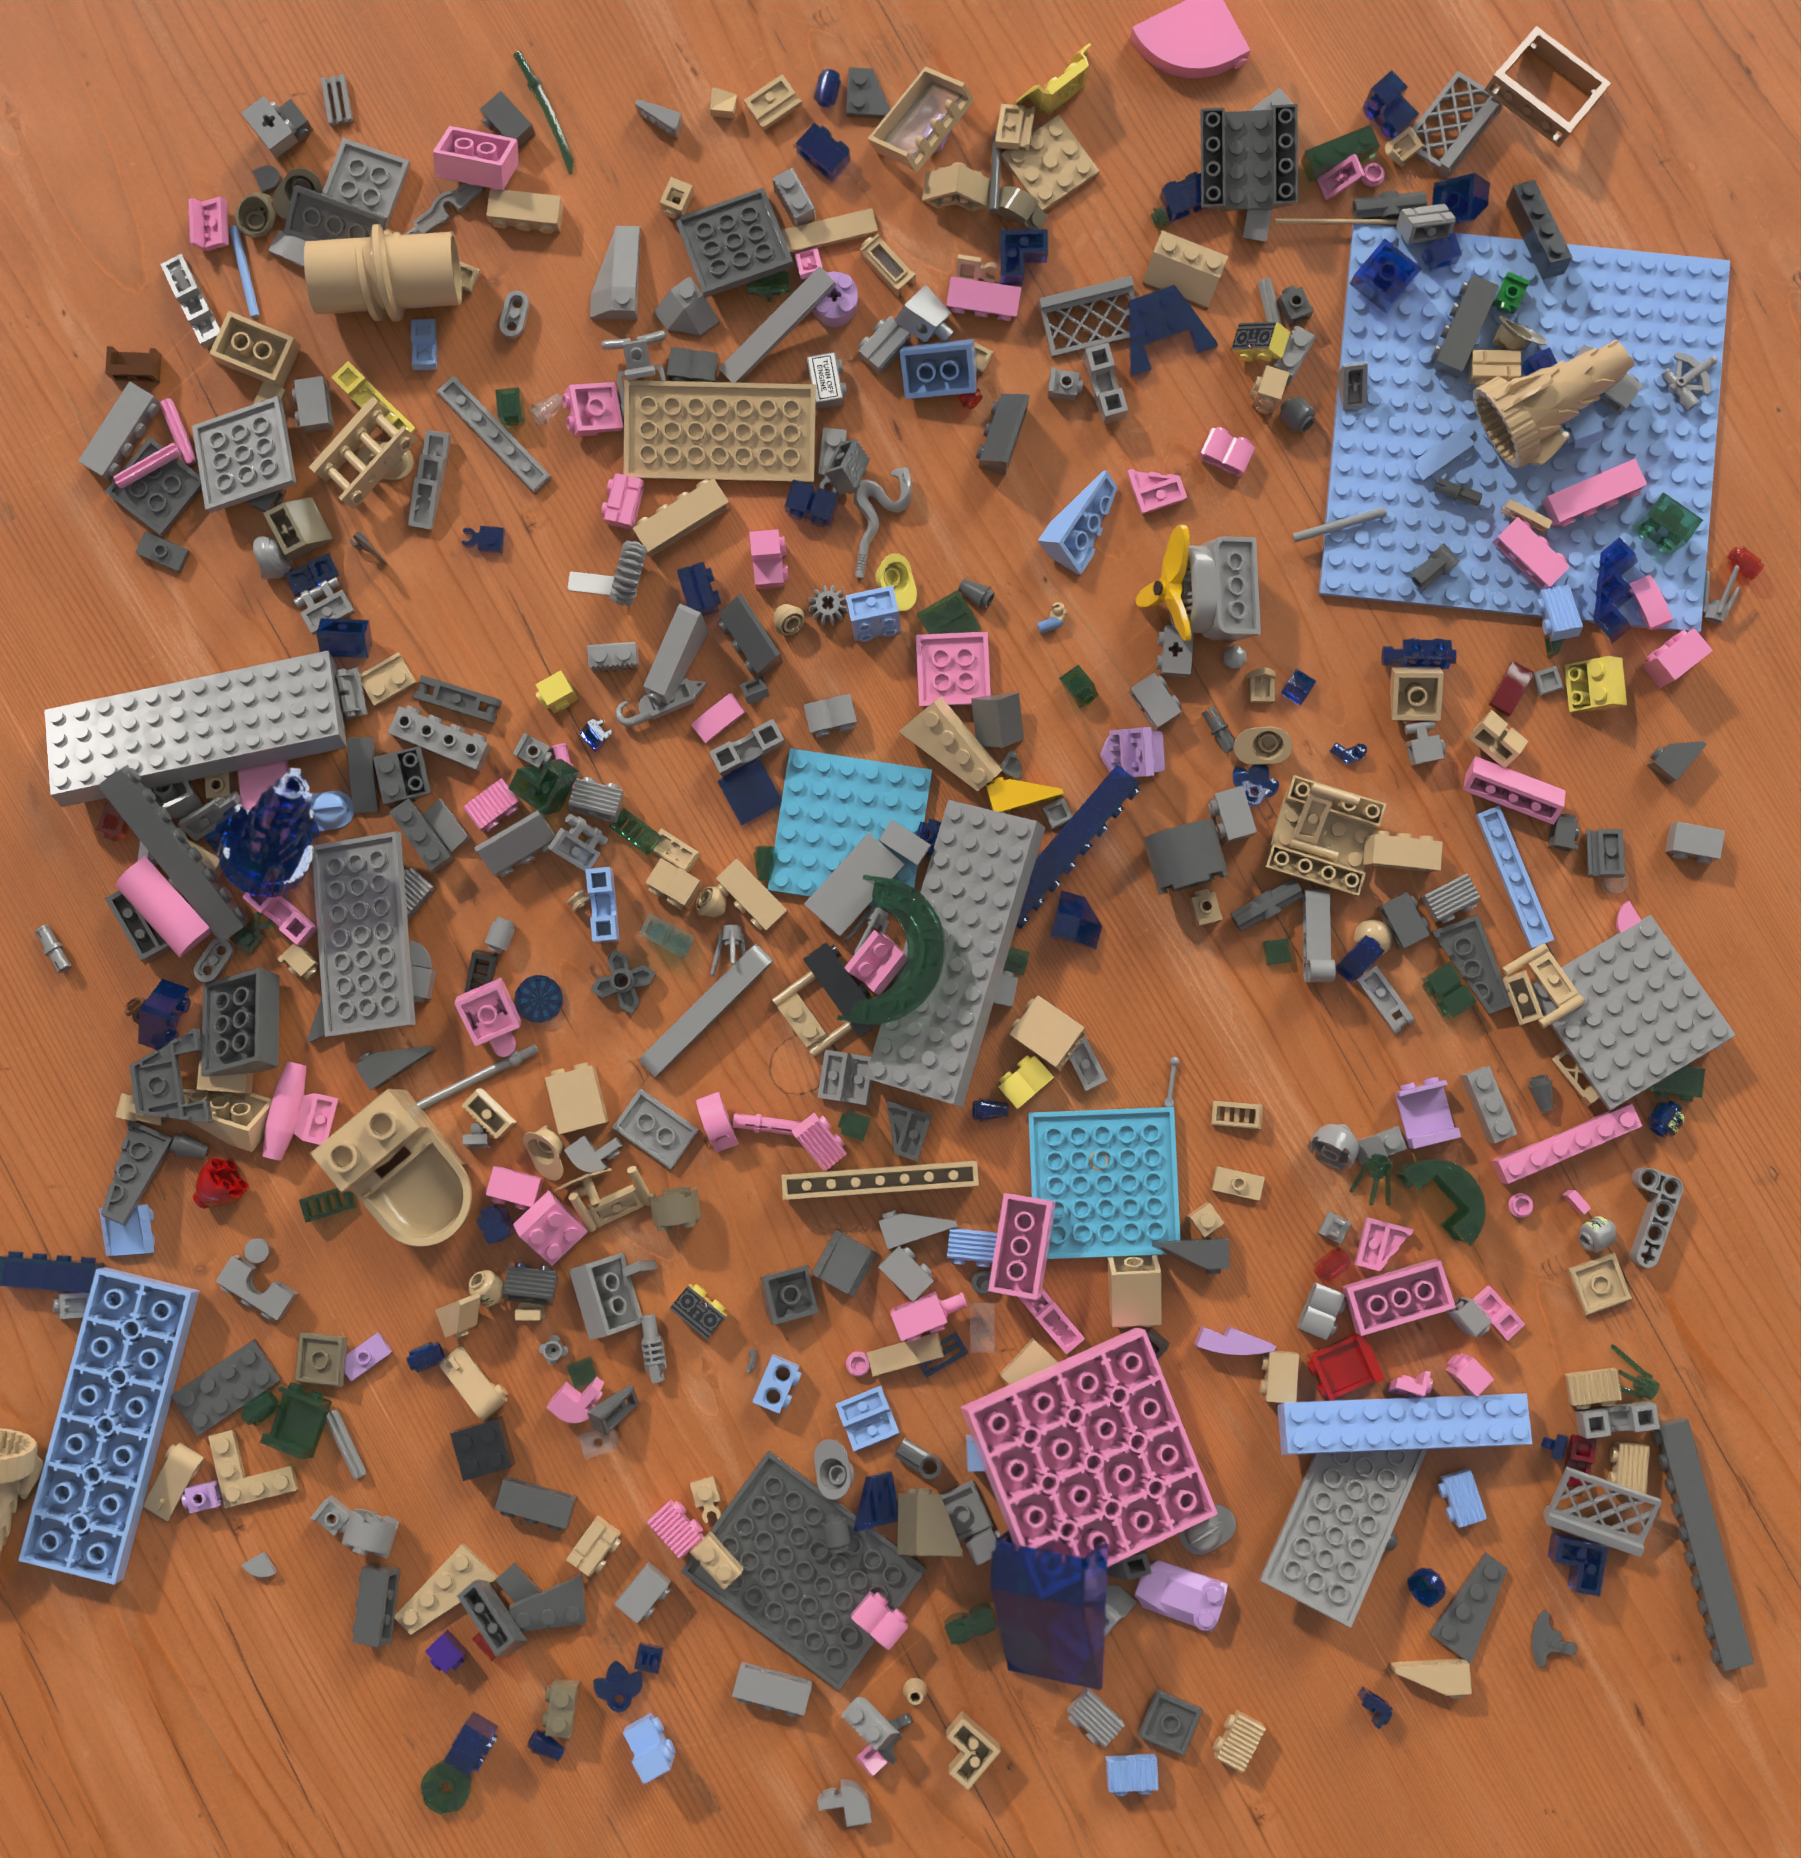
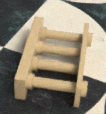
M373 396L309 466L315 474L326 482L332 478L344 491L339 496V499L353 509L364 500L368 493L418 439L403 426L398 431L385 418L390 411ZM378 425L392 437L383 449L369 436ZM362 443L376 455L367 466L354 454V451ZM346 460L360 473L351 484L337 471Z

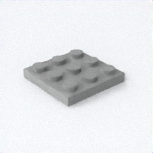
M343 138L322 194L387 217L385 225L387 229L411 163L407 159Z

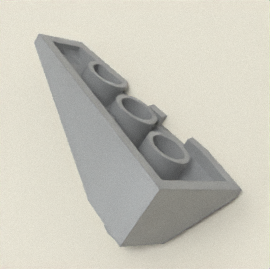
M616 226L591 293V319L638 320L640 226Z

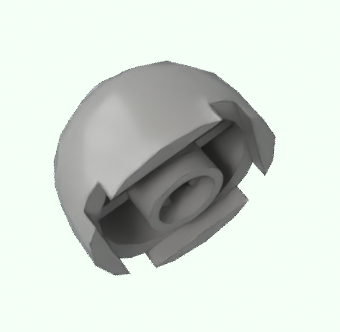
M1345 1124L1323 1125L1316 1130L1308 1144L1309 1151L1312 1154L1315 1150L1321 1155L1318 1157L1321 1162L1342 1170L1345 1166H1348V1169L1352 1167L1359 1152L1357 1138Z

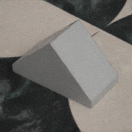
M1367 362L1343 365L1338 372L1337 380L1343 410L1367 406Z

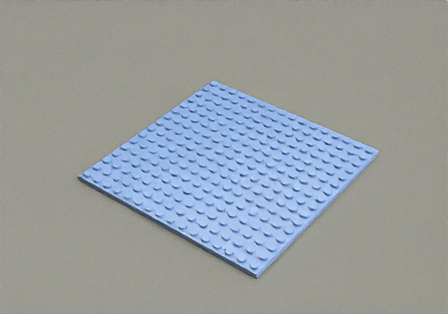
M1353 224L1339 371L1346 364L1368 363L1367 406L1343 410L1337 385L1325 524L1381 507L1385 508L1387 515L1324 534L1318 595L1543 618L1542 614L1537 612L1535 605L1541 589L1492 543L1514 521L1500 513L1501 509L1509 499H1512L1548 518L1541 503L1547 496L1636 459L1647 483L1640 490L1642 494L1630 500L1624 497L1619 500L1620 503L1609 509L1603 506L1597 509L1598 513L1584 519L1583 515L1575 518L1576 522L1565 528H1562L1561 525L1553 528L1551 524L1550 528L1543 535L1532 530L1536 535L1544 537L1549 542V547L1555 553L1562 554L1570 566L1550 588L1570 585L1581 622L1648 628L1638 613L1639 606L1629 592L1628 585L1651 574L1672 616V622L1655 629L1679 632L1685 630L1688 632L1695 628L1698 633L1701 632L1730 260L1567 244L1573 257L1565 274L1543 280L1522 239L1452 233V236L1448 239L1407 244L1403 236L1398 233L1397 227ZM1507 272L1530 281L1514 314L1502 313L1497 310V307L1491 305L1472 349L1502 350L1493 343L1496 332L1502 323L1499 318L1500 316L1532 329L1543 336L1547 344L1538 345L1531 342L1521 350V377H1526L1540 369L1551 367L1562 360L1565 363L1572 360L1584 344L1599 349L1617 339L1628 355L1633 358L1635 366L1627 374L1634 375L1643 386L1627 409L1619 415L1599 400L1593 403L1604 430L1603 440L1578 449H1574L1572 442L1568 443L1566 440L1563 446L1543 465L1539 464L1538 466L1529 463L1524 467L1513 468L1500 457L1479 421L1473 403V391L1477 387H1475V384L1467 383V363L1458 379L1431 368L1434 359H1431L1432 353L1436 345L1441 346L1444 339L1440 337L1446 323L1450 325L1453 318L1449 316L1454 303H1459L1462 297L1458 294L1464 280L1468 282L1472 275L1497 285L1501 284ZM1676 352L1692 356L1700 363L1710 356H1716L1717 363L1706 371L1710 377L1711 392L1708 395H1703L1702 391L1691 390L1690 392L1695 395L1699 403L1687 411L1679 403L1680 397L1676 393H1670L1668 390L1670 385L1661 374L1669 368L1676 375L1677 360L1674 359ZM1683 362L1681 377L1693 369ZM1698 376L1696 379H1694L1693 381H1691V382H1690L1689 384H1687V385H1702V384H1701V380H1700V378H1699V376ZM1565 423L1561 425V431L1566 429ZM1454 432L1468 433L1475 445L1430 477L1421 481L1415 472L1416 459ZM1438 477L1458 485L1462 483V486L1482 493L1480 504L1473 506L1457 499L1453 501L1451 497L1433 492L1435 485H1438L1436 484ZM1445 543L1460 562L1422 591L1415 586L1409 575L1426 562L1428 557Z

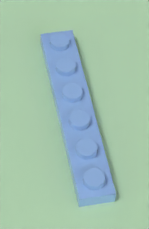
M1500 805L1476 814V819L1529 949L1554 940Z

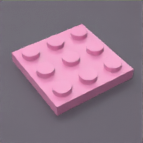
M988 632L916 635L919 707H928L939 697H942L949 706L972 705L971 698L991 695Z

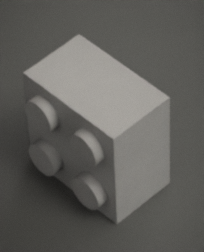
M1243 786L1215 793L1209 799L1210 804H1207V810L1210 818L1214 817L1216 831L1222 846L1250 838L1257 832Z

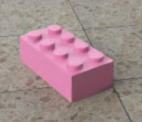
M1004 1193L988 1291L1035 1300L1041 1299L1056 1201Z
M1435 1258L1342 1286L1356 1334L1361 1336L1456 1308L1442 1262Z

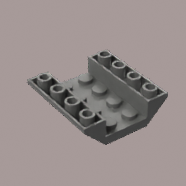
M1297 104L1273 105L1272 110L1225 112V108L1200 109L1201 208L1219 211L1276 209L1298 204Z

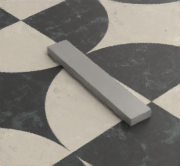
M819 266L719 368L730 382L740 383L837 285L835 281Z
M454 375L436 391L534 494L552 478Z

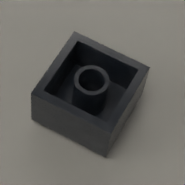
M503 1416L455 1429L450 1433L463 1481L504 1470L515 1464Z

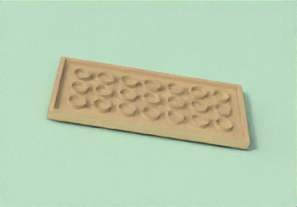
M624 380V475L635 478L711 480L714 478L715 480L814 482L816 384Z

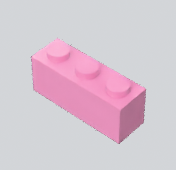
M951 277L946 306L951 307V312L965 314V310L975 311L974 316L988 318V314L991 313L997 314V319L1011 321L1012 317H1017L1021 287Z
M1519 517L1492 542L1541 590L1550 588L1570 567L1562 554L1555 553L1549 547V542L1544 537L1536 535L1532 531V526L1526 520H1521Z

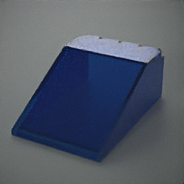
M1009 1530L996 1539V1549L991 1554L990 1590L1009 1671L1096 1690L1103 1688L1108 1543L1102 1542L1088 1553L1085 1558L1066 1554L1063 1562V1553L1042 1550L1040 1557V1549L1019 1545L1017 1550Z

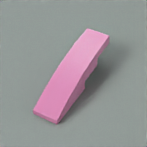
M1043 1288L1041 1299L1035 1300L1018 1297L1066 1355L1085 1339Z

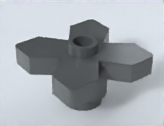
M614 949L607 960L612 973L611 976L597 978L591 991L602 998L618 993L620 1008L634 1014L640 1004L635 988L650 985L656 972L645 965L630 970L628 956ZM626 977L628 979L627 985L621 986L620 980Z

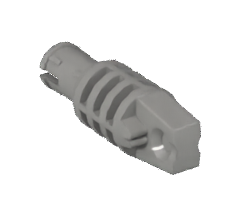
M656 1314L640 1316L644 1334L641 1345L645 1370L650 1372L652 1383L663 1382L665 1380L664 1369L667 1368L663 1337L658 1335Z

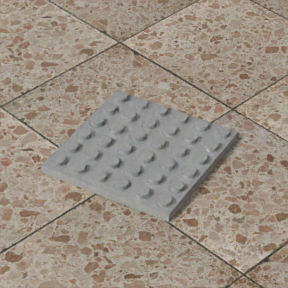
M1651 914L1622 933L1616 934L1561 967L1576 990L1584 998L1585 1004L1555 1021L1550 1026L1608 1111L1613 1110L1736 1036ZM1538 981L1532 984L1544 1017L1558 1009Z

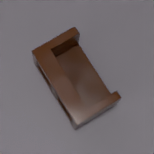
M107 346L105 374L113 381L160 383L162 355L156 348H150L149 353L118 352L113 346Z

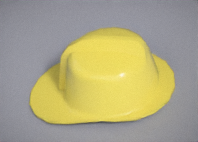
M901 554L886 556L875 574L877 586L883 588L893 585L898 611H906L912 608L917 597L909 561Z

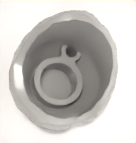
M265 536L257 537L254 540L253 551L260 567L261 579L282 578L292 568L291 562L284 555L277 541Z

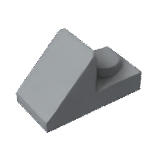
M1399 1126L1357 1140L1359 1144L1357 1159L1360 1165H1364L1406 1150L1407 1147Z

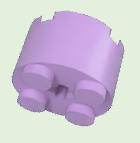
M828 272L827 274L837 285L812 312L822 324L828 327H841L849 323L857 313V287L849 275L840 272ZM832 298H837V301L832 302Z

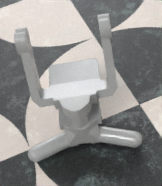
M665 331L639 336L636 341H630V338L604 340L601 343V347L604 350H624L627 370L619 371L617 375L623 417V376L626 377V380L652 376L655 375V371H659L661 381H666L664 369L660 365L650 364L647 348L648 344L665 340L667 337Z

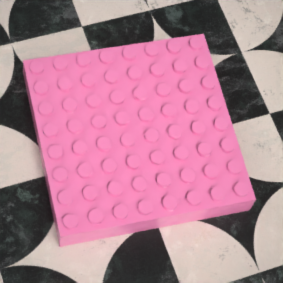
M1139 1328L1131 1329L960 1407L1033 1593L1041 1598L1218 1514L1146 1330Z

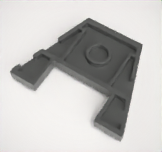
M191 1029L186 1035L172 1040L167 1046L160 1050H155L129 1066L136 1114L205 1123L213 1122L209 1100L185 1104L178 1058L180 1055L203 1051L200 1029Z

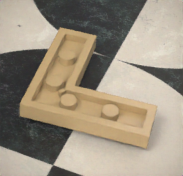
M235 1429L208 1436L224 1509L299 1489L293 1465L246 1477Z

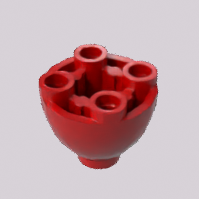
M213 1158L203 1166L198 1174L196 1193L193 1194V1200L203 1209H207L209 1206H224L242 1197L249 1187L237 1171V1165L231 1159L224 1161Z

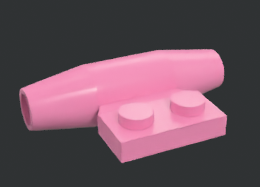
M287 1061L275 1087L265 1124L263 1157L282 1161L294 1134L302 1141L319 1145L330 1136L339 1098L318 1093L304 1095L306 1065Z

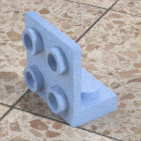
M893 585L846 595L855 641L866 642L874 637H889L897 632H901L899 611Z

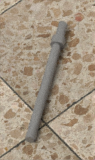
M533 1044L519 1052L516 1050L507 1058L416 1103L424 1110L511 1066L516 1067L522 1064L523 1060L539 1053V1049L536 1044Z

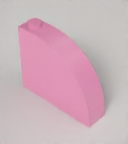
M1185 0L1132 27L1130 34L1132 43L1149 63L1168 74L1183 78H1206L1221 74L1233 67L1238 69L1246 64L1250 54V48L1224 0Z

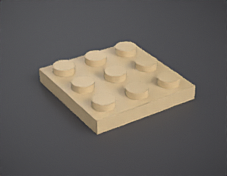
M1059 115L1032 133L1029 151L1026 148L1019 147V150L1008 149L1001 154V159L1027 193L1039 201L1037 205L1044 212L1099 175V169Z

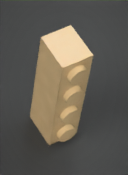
M705 479L698 483L696 489L692 492L680 494L676 498V502L669 506L665 504L659 507L655 515L650 518L644 517L637 521L633 530L641 544L646 546L649 557H652L731 507L715 479Z

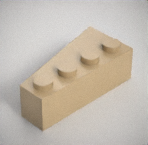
M942 697L935 700L899 731L976 791H979L1002 771Z

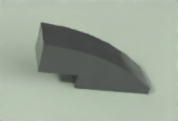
M372 737L347 738L349 776L354 813H379V782L373 757H376V740Z

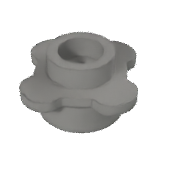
M553 1335L550 1337V1341L539 1346V1352L544 1355L550 1365H554L561 1356L568 1354V1348L561 1344L559 1336Z

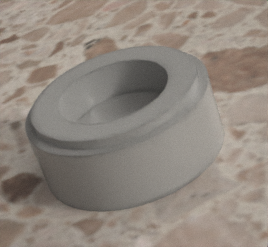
M262 1238L250 1240L244 1249L246 1258L252 1263L264 1262L271 1253L269 1243Z

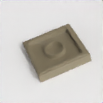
M300 1332L295 1382L343 1386L348 1337Z

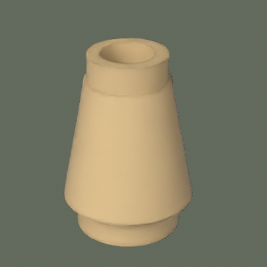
M919 1678L909 1679L903 1686V1695L912 1705H918L927 1695V1686ZM916 1692L919 1694V1696L917 1695L916 1697L911 1696V1694Z

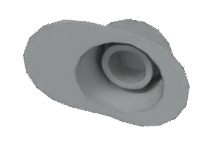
M827 1439L821 1441L814 1452L817 1484L823 1496L836 1500L842 1498L848 1492L854 1481L855 1472L842 1444L836 1440Z
M1215 1505L1217 1515L1180 1532L1182 1545L1187 1551L1202 1555L1226 1543L1236 1530V1521L1233 1513L1222 1505Z

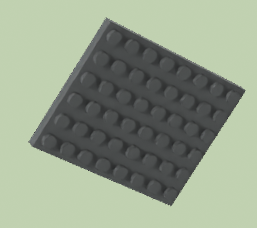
M768 1450L710 1530L744 1567L743 1572L723 1590L700 1564V1560H697L692 1555L682 1568L681 1573L837 1690H840L876 1640L851 1618V1613L870 1591L873 1594L879 1592L888 1600L886 1605L893 1611L896 1608L898 1609L924 1574L927 1567L911 1555H897V1545L837 1500L828 1499L823 1496L816 1484ZM834 1514H840L841 1518H846L851 1541L849 1543L850 1549L840 1553H830V1549L826 1547L822 1523L826 1521V1517Z

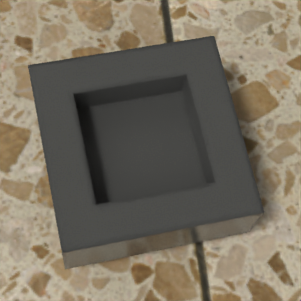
M762 676L740 684L747 704L759 702L763 698L770 696Z

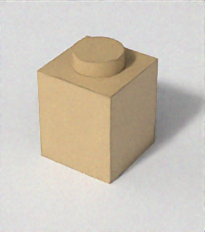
M1209 1202L1204 1203L1187 1215L1202 1237H1206L1224 1224Z

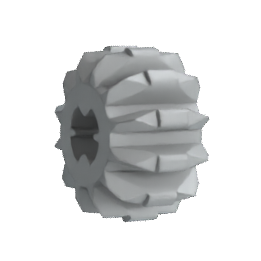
M822 585V593L817 589L813 591L817 598L809 597V603L813 605L808 607V610L811 613L816 612L813 615V620L816 621L822 617L821 625H825L827 619H830V624L833 626L835 625V617L842 621L843 616L841 613H848V608L843 606L847 604V600L842 598L844 595L843 590L835 593V585L831 586L830 591H827L826 585ZM828 601L830 603L832 601L833 608L830 610L828 607L827 610L824 609V602Z

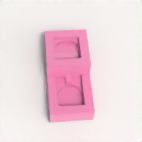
M1651 574L1629 583L1628 590L1638 604V613L1649 630L1672 622V616L1666 601Z
M730 693L691 725L703 741L709 743L722 730L730 727L746 711L733 694Z
M1487 1285L1473 1299L1475 1303L1479 1304L1478 1307L1482 1308L1485 1315L1492 1319L1491 1325L1505 1340L1508 1341L1525 1325L1492 1287Z

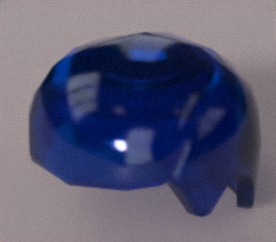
M1419 1568L1407 1579L1408 1588L1413 1597L1420 1604L1428 1608L1440 1602L1446 1594V1586L1442 1577L1431 1568Z

